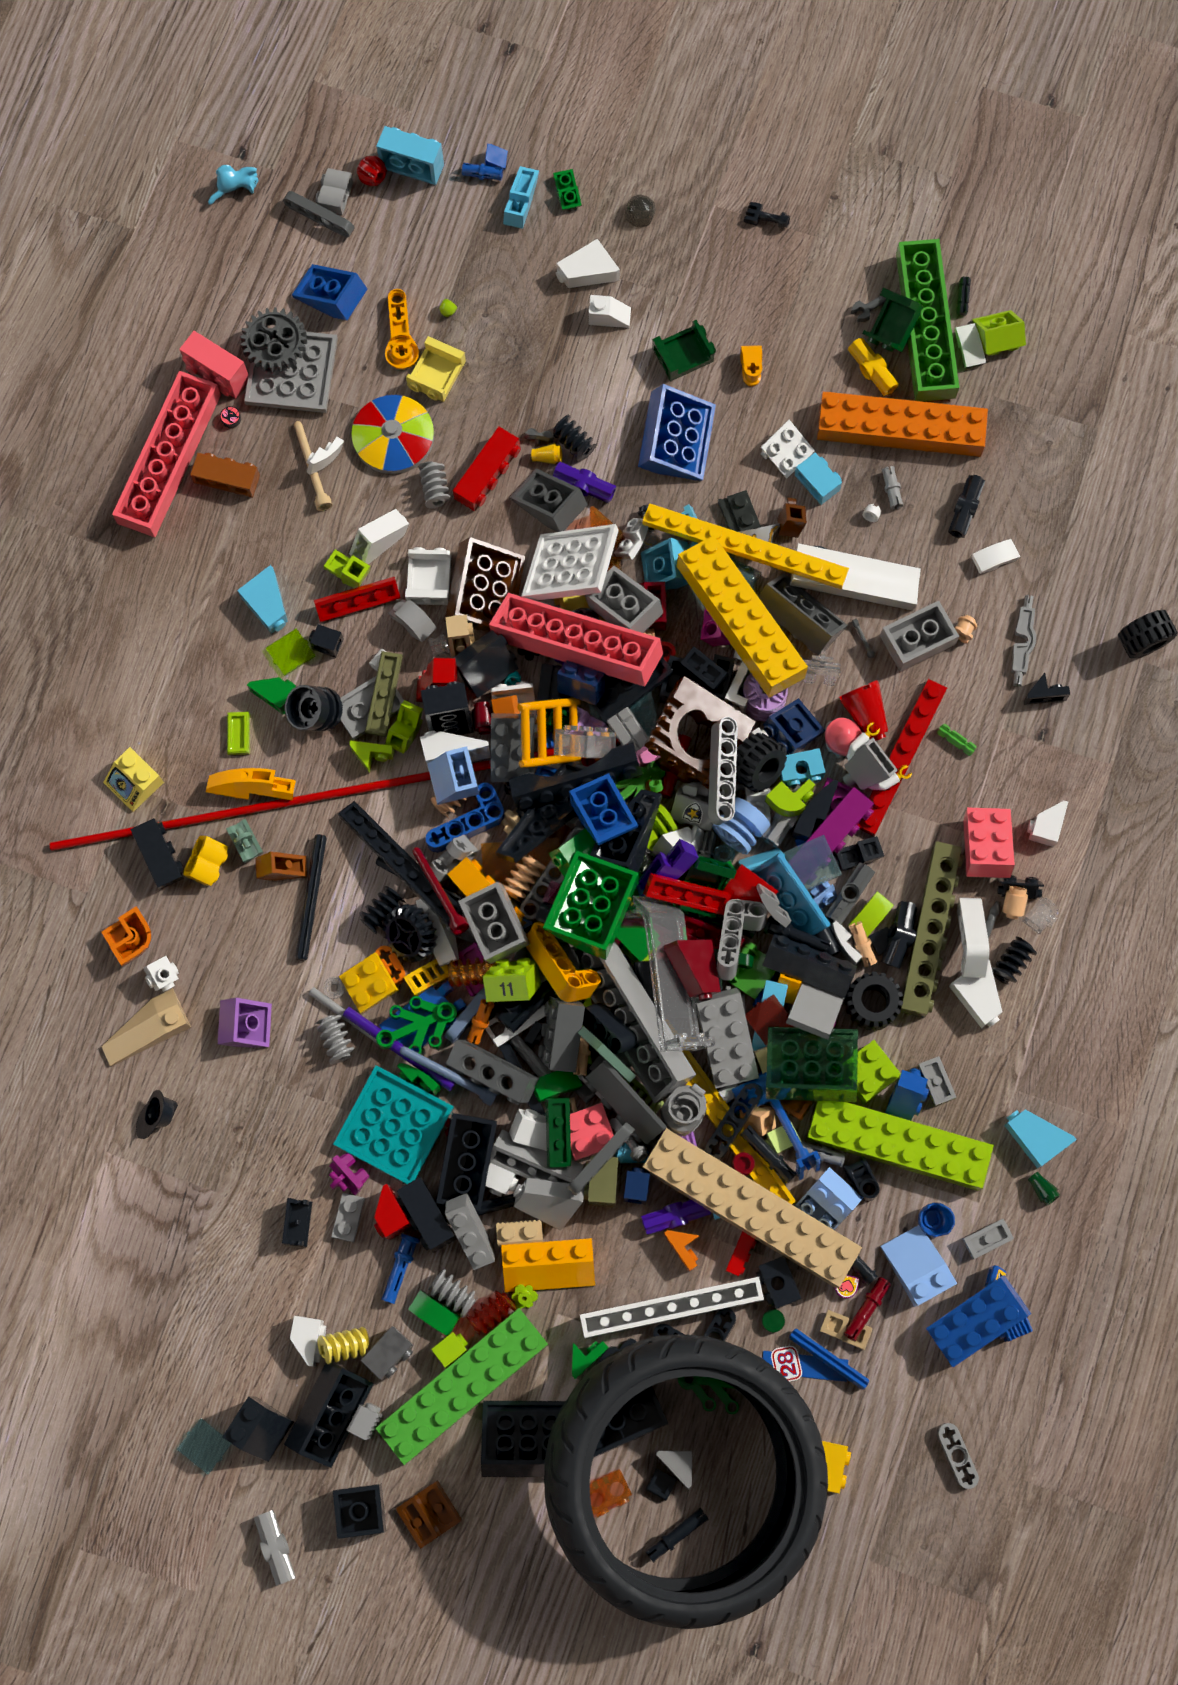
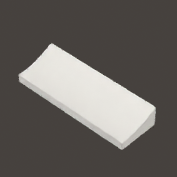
M798 543L796 551L847 567L849 571L842 590L795 574L791 576V586L912 611L916 607L920 568Z

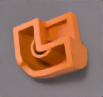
M137 906L118 917L119 921L101 932L122 967L141 956L149 948L151 942L150 927Z

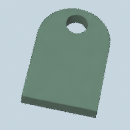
M584 1026L580 1029L578 1034L627 1081L631 1082L636 1077Z

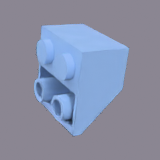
M467 746L446 751L427 764L437 805L479 794Z
M829 1167L795 1207L835 1230L854 1210L863 1197Z

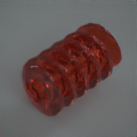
M495 1290L496 1299L488 1296L489 1305L481 1302V1311L473 1308L474 1317L466 1314L467 1320L479 1335L480 1332L485 1335L489 1334L487 1326L495 1329L494 1320L502 1323V1314L509 1317V1308L513 1311L517 1310V1307L504 1291L501 1294Z

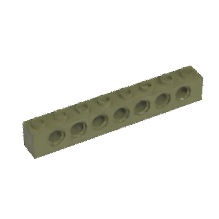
M937 841L933 846L916 926V939L912 945L903 997L901 998L903 1005L900 1013L925 1018L928 1013L932 1012L934 1000H931L932 991L936 992L938 986V979L935 978L936 971H940L943 958L939 956L941 949L944 950L947 937H944V931L949 929L951 916H948L949 908H953L955 896L952 895L953 887L957 888L960 875L956 873L957 868L961 867L964 855L960 854L962 847ZM940 864L949 865L950 871H942ZM936 885H944L946 892L941 893L937 891ZM939 905L942 913L933 912L931 906ZM927 926H935L938 930V933H929L927 930ZM923 947H931L933 955H926L923 952ZM919 967H926L929 970V976H922L919 973ZM914 989H923L925 997H917Z

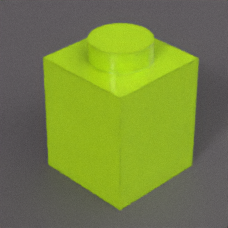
M452 1332L431 1350L443 1366L448 1368L468 1351L465 1347L468 1345V1342L461 1333L456 1335Z

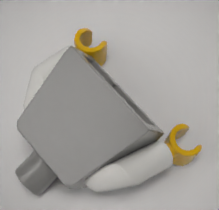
M870 723L867 726V731L865 733L862 732L850 744L847 754L848 762L844 765L848 773L843 777L845 784L849 787L857 783L862 790L866 788L886 790L900 782L899 779H908L912 775V773L905 776L902 775V770L908 766L902 765L898 771L875 739H870L871 736H876L880 732V728L876 733L869 731V728L874 723Z

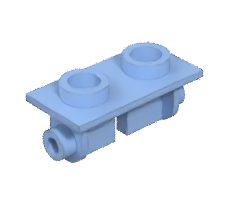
M827 881L821 882L810 891L820 909L830 905L837 897L834 885H830Z

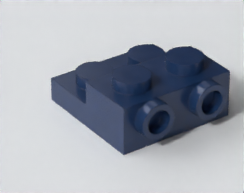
M799 698L770 715L763 724L764 731L769 737H773L778 744L785 748L787 755L799 752L808 743L825 732V729Z

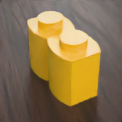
M200 835L193 847L192 855L186 863L183 875L203 885L212 886L219 878L220 865L227 859L228 846L208 836Z

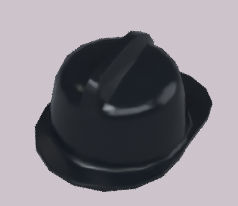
M155 1090L138 1116L136 1122V1135L138 1138L146 1139L153 1133L155 1128L168 1126L177 1109V1102L164 1097L160 1090Z

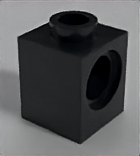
M319 624L316 630L311 631L309 636V642L313 650L335 658L344 640L342 632Z

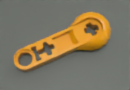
M393 289L388 294L391 338L385 349V357L392 367L407 369L412 367L418 360L419 349L410 336L406 294L401 289ZM401 296L403 300L400 303H394L392 298ZM396 310H400V313H401V319H400V320H397V311H396ZM401 350H404L403 356H400Z

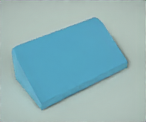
M775 848L741 859L738 863L739 866L742 864L749 870H752L780 852L784 857L785 855L779 848Z

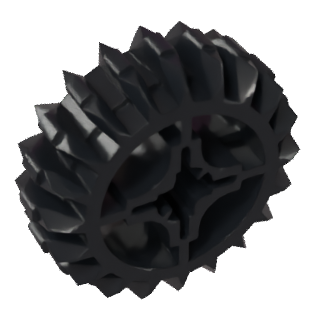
M404 904L394 908V910L389 912L386 920L383 921L386 926L382 929L386 932L384 938L389 942L387 946L392 947V953H397L398 959L403 958L405 962L411 961V963L422 961L431 955L437 946L435 941L438 939V936L434 934L437 928H434L432 925L434 921L428 918L429 913L424 914L423 908H417L416 904Z

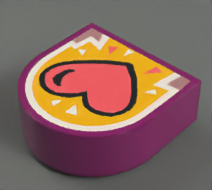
M846 1275L841 1286L835 1288V1292L841 1298L853 1297L858 1290L860 1278Z

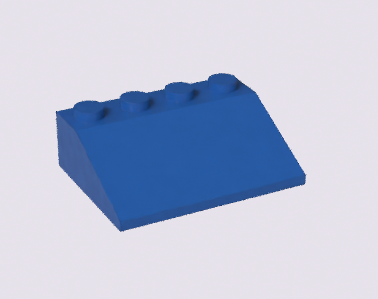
M665 384L651 391L638 467L656 474L702 481L705 473L716 404Z

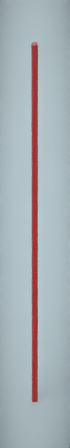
M612 737L600 739L597 744L591 741L579 743L578 752L593 750L609 740H612L614 745H620L621 743L617 738L613 739ZM570 745L562 747L563 754H570ZM554 748L546 750L547 756H554ZM538 751L534 752V758H538ZM491 760L472 763L474 772L491 769ZM429 772L296 796L292 800L279 799L162 821L165 829L177 828L431 780ZM134 827L50 842V850L54 851L133 836L130 829Z

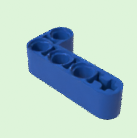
M481 783L478 785L479 794L476 795L480 806L479 808L428 831L426 843L432 852L438 853L446 850V846L456 837L465 835L469 839L501 824L505 817L504 809L491 784ZM483 791H489L491 796L483 799L480 797V794ZM492 810L500 811V815L495 818L491 817L489 813ZM472 819H479L481 821L476 827L469 824ZM453 828L461 829V833L456 836L451 835L450 831ZM446 832L448 840L445 839L443 833ZM436 837L439 840V843L435 844V842H433V838Z

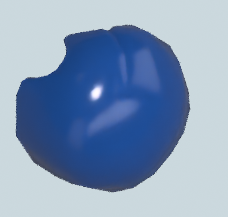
M930 1203L920 1210L918 1224L924 1233L933 1237L948 1235L955 1226V1216L946 1205Z

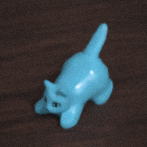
M230 165L220 166L216 170L218 191L210 197L208 204H213L225 193L232 192L241 187L247 188L253 194L254 188L258 183L257 168L244 167L235 171Z

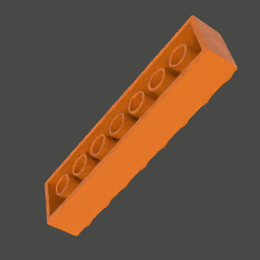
M823 391L820 402L817 440L981 457L985 448L988 408Z

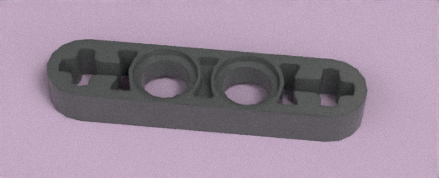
M288 191L283 198L284 204L290 209L344 237H350L355 229L354 225L347 219L293 191Z
M626 1122L571 1182L568 1189L575 1196L578 1195L629 1139L635 1129Z

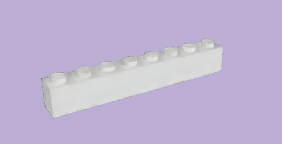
M755 1277L581 1314L580 1318L584 1338H590L763 1301L764 1297L760 1279Z

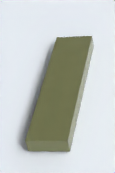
M381 651L365 729L366 734L387 737L403 659L402 654Z

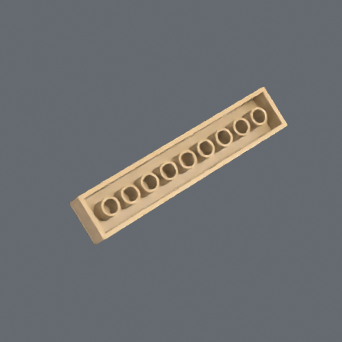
M667 1128L642 1168L648 1174L835 1288L841 1286L862 1249L858 1244Z

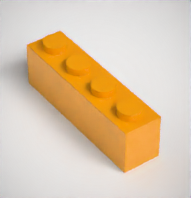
M467 857L447 874L466 897L496 883L489 874L485 876L481 872L483 867L476 859L472 861ZM516 906L514 909L523 927L526 924L523 920L525 914Z

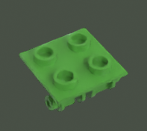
M750 942L745 944L740 953L749 954L754 957L752 969L737 968L736 976L726 981L753 999H756L764 989L766 980L770 981L777 971L762 966L766 955L756 949L757 946Z

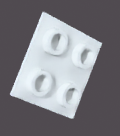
M790 420L760 447L762 449L761 456L765 459L769 457L786 479L796 470L799 464L815 451Z

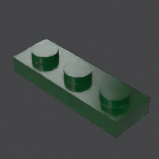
M570 1098L545 1099L547 1167L571 1166Z

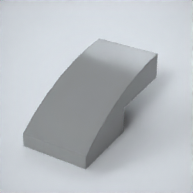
M758 883L756 888L764 906L780 924L787 927L791 922L788 912L778 906L780 903L775 893Z

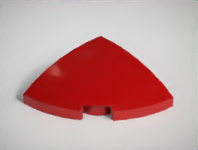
M742 864L738 868L734 879H731L723 890L732 895L730 900L740 899L761 903L763 902L756 888L758 883L775 894L779 892Z

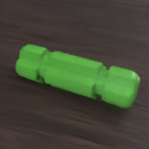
M942 724L938 729V735L942 738L946 737V740L958 749L962 748L963 752L968 756H971L976 750L975 744L972 742L968 743L965 737L955 730L951 731L950 727L946 724Z

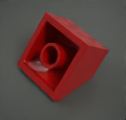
M388 1184L383 1185L374 1216L377 1222L374 1224V1227L382 1238L386 1237L388 1240H391L412 1228L407 1219L406 1213L397 1202L391 1187Z

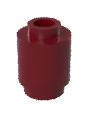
M489 702L475 703L473 705L474 709H472L474 731L479 732L480 735L490 734L493 708Z

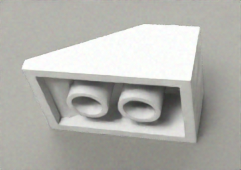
M436 731L426 732L424 736L420 737L426 764L446 751L466 746L471 762L491 758L488 741Z

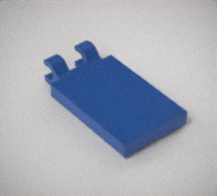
M447 981L438 990L431 986L421 993L419 997L424 1001L439 1005L442 1002H448L445 996L453 992L454 989L449 981ZM461 998L453 1004L456 1007L457 1014L467 1007ZM415 1000L412 1002V1004L414 1006H419L420 1002L418 1000ZM410 1002L402 1007L404 1010L424 1017L433 1014L423 1009L418 1011L412 1010ZM398 1010L393 1015H399L400 1011ZM444 1010L441 1014L446 1017L449 1016L450 1013L449 1011ZM389 1017L379 1026L382 1030L393 1032L413 1022L401 1018L394 1020ZM457 1018L453 1022L446 1024L444 1032L453 1025ZM437 1022L429 1025L421 1049L428 1045L429 1037L434 1035ZM417 1031L397 1041L409 1048L413 1044ZM412 1048V1049H411V1050H413V1051H415V1052H418V1051H419L418 1048Z

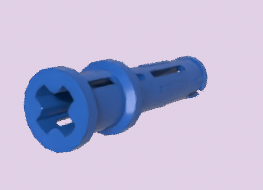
M402 1233L400 1236L402 1240L398 1251L394 1253L396 1260L381 1300L395 1304L408 1264L414 1260L412 1256L416 1244L420 1243L419 1239Z

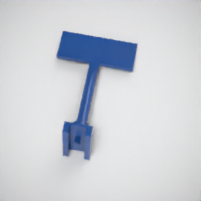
M792 1062L759 1076L758 1079L750 1080L731 1089L735 1098H737L745 1085L750 1083L760 1085L763 1090V1097L757 1107L767 1102L771 1103L796 1151V1173L799 1180L804 1178L805 1170H810L813 1167L815 1172L820 1171L821 1158L817 1150L809 1154L807 1148L803 1147L778 1097L803 1086V1082ZM748 1089V1098L746 1100L741 1098L740 1101L747 1103L751 1108L752 1104L748 1102L752 1097L757 1098L755 1094L756 1089ZM740 1106L743 1114L746 1113L745 1108Z

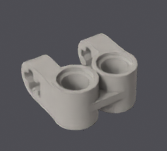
M465 835L454 838L446 846L447 851L429 864L439 882L447 879L450 880L451 878L447 874L465 857L472 860L478 854L479 850Z

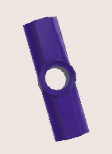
M562 462L557 464L553 473L554 477L580 488L583 496L590 495L606 503L612 500L616 490L615 485L597 478L592 471L583 468L579 470Z
M689 1200L683 1203L680 1201L667 1205L661 1210L641 1216L645 1232L649 1235L667 1228L674 1229L686 1225L689 1221L711 1215V1212L693 1200Z

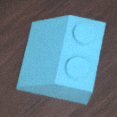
M669 538L642 551L641 558L645 582L665 581V590L677 589L687 585L688 582L676 565L678 554L689 549L688 542Z

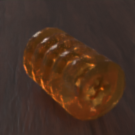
M476 957L474 964H472L470 958H467L466 965H464L462 959H459L456 966L454 960H450L448 967L450 986L461 987L462 984L464 986H469L470 984L478 985L479 982L483 985V976L494 963L490 964L484 958L483 963H481L479 957Z

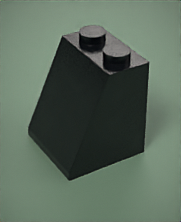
M248 1396L222 1438L240 1450L269 1462L294 1421L260 1398Z

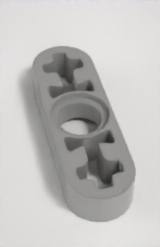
M944 1423L939 1426L937 1437L957 1483L963 1488L972 1489L978 1484V1473L958 1428L954 1424ZM947 1427L948 1430L954 1431L951 1438L953 1442L958 1440L959 1445H953L947 1449L946 1445L951 1443L948 1438H943L942 1436L945 1433L944 1428ZM955 1449H960L964 1453V1459L960 1463L952 1460L951 1454ZM968 1462L969 1467H965V1470L968 1474L973 1475V1478L970 1479L971 1484L962 1482L961 1478L964 1477L963 1470L960 1469L957 1472L956 1467L964 1466Z

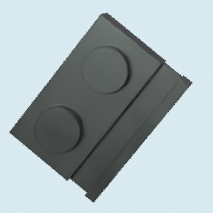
M747 490L727 496L724 499H718V504L728 529L740 532L761 528Z

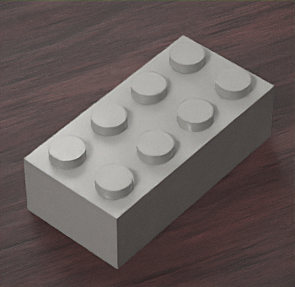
M734 988L721 991L712 995V999L700 1001L699 997L694 998L710 1075L715 1088L758 1079L759 1075L739 990Z

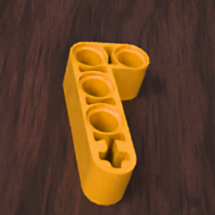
M534 923L526 935L531 944L526 946V948L558 997L565 1002L590 998L601 981L600 975L591 969L577 971L555 936L543 929V923Z

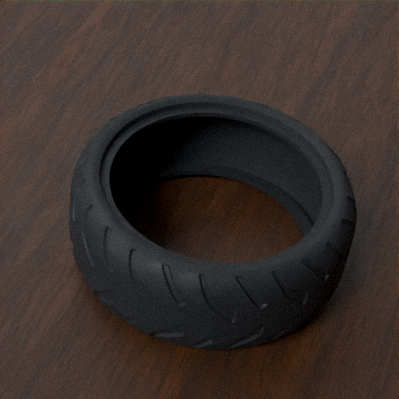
M690 1334L664 1335L641 1340L611 1354L595 1365L575 1386L561 1407L549 1436L544 1467L545 1503L551 1526L568 1561L583 1580L604 1600L620 1611L642 1621L663 1627L699 1629L734 1621L758 1610L775 1598L795 1577L808 1559L822 1526L827 1502L828 1470L820 1432L814 1422L810 1409L798 1391L772 1365L744 1348L715 1338ZM701 1376L719 1379L738 1390L752 1404L770 1435L776 1461V1482L768 1515L750 1544L734 1559L713 1571L687 1578H664L635 1570L612 1554L595 1522L590 1499V1474L598 1442L613 1416L632 1397L644 1389L679 1377Z

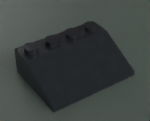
M483 1401L481 1476L544 1477L545 1456L549 1436L565 1401Z

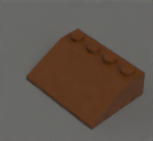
M472 537L459 543L444 621L446 622V617L467 615L468 623H472L473 629L491 631L489 623L508 593L519 595L526 556Z

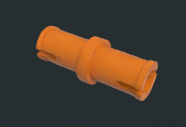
M481 999L478 1011L471 1020L473 1024L466 1038L468 1042L472 1043L474 1039V1044H480L484 1029L489 1025L488 1019L494 1007L493 1002L486 1004V999Z

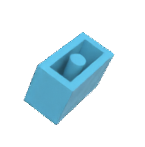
M816 453L796 467V478L820 505L840 491L842 485L841 477L838 473L832 472L828 467L827 461Z

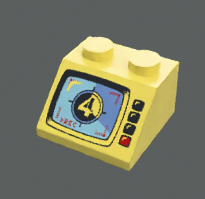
M129 747L114 761L103 783L134 812L164 782Z

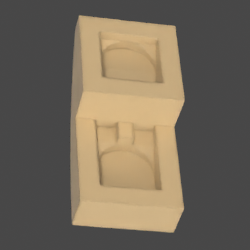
M828 1310L820 1332L865 1350L873 1329L865 1325L856 1342L851 1341L847 1336H844L843 1332L852 1320Z

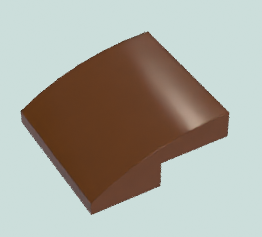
M438 1480L396 1508L420 1549L462 1521V1518Z

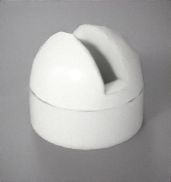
M869 504L862 515L870 522H877L881 514L880 507Z

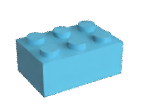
M384 126L376 148L378 157L385 163L386 169L436 185L444 167L442 144L434 139L420 137L415 133L403 132L396 127Z

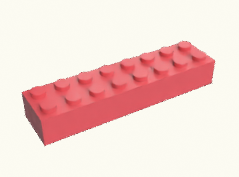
M182 371L178 372L112 513L117 524L154 538L156 537L220 399L221 393L217 384Z
M511 593L506 595L489 623L490 630H493L497 635L502 634L508 645L563 662L568 660L603 672L605 675L644 687L663 655L661 641L658 637Z

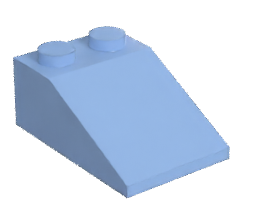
M919 1225L880 1246L914 1307L957 1284L945 1261Z

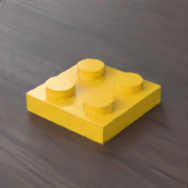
M377 953L371 954L339 976L358 1011L362 1014L398 991Z

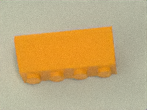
M592 1238L501 1245L505 1293L515 1292V1287L519 1284L525 1287L531 1285L533 1290L595 1286Z

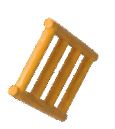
M565 698L518 704L517 708L521 711L522 760L519 761L520 768L581 760V754L578 753L577 706L580 705L579 699ZM562 707H569L570 754H563ZM553 708L554 756H547L546 709ZM537 710L538 758H530L529 711Z

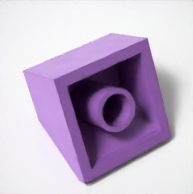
M241 998L220 1000L218 1044L233 1047H269L272 1004Z

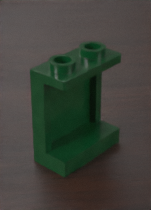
M883 288L880 296L886 298V301L871 332L864 330L862 334L867 336V341L878 346L879 343H882V348L893 352L894 349L902 352L924 306L908 297Z
M697 320L692 321L691 327L662 340L658 336L652 339V349L670 382L714 362L715 346L712 341H708L704 326L699 325Z
M698 855L699 858L681 876L680 880L722 890L726 879H734L737 871L728 863ZM675 904L680 912L685 914L693 912L704 919H708V917L717 918L718 915Z

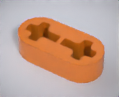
M380 946L375 953L380 958L383 951L391 953L388 956L391 963L387 964L384 959H381L390 976H392L391 967H394L397 972L401 971L399 974L400 978L396 980L393 977L392 980L395 985L403 983V977L406 976V973L396 954L392 953L391 947Z

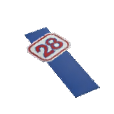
M793 1346L776 1348L772 1352L763 1351V1359L779 1371L789 1382L798 1380L800 1377L847 1382L846 1378L816 1357L798 1354L797 1349ZM841 1359L843 1362L848 1364L847 1359Z

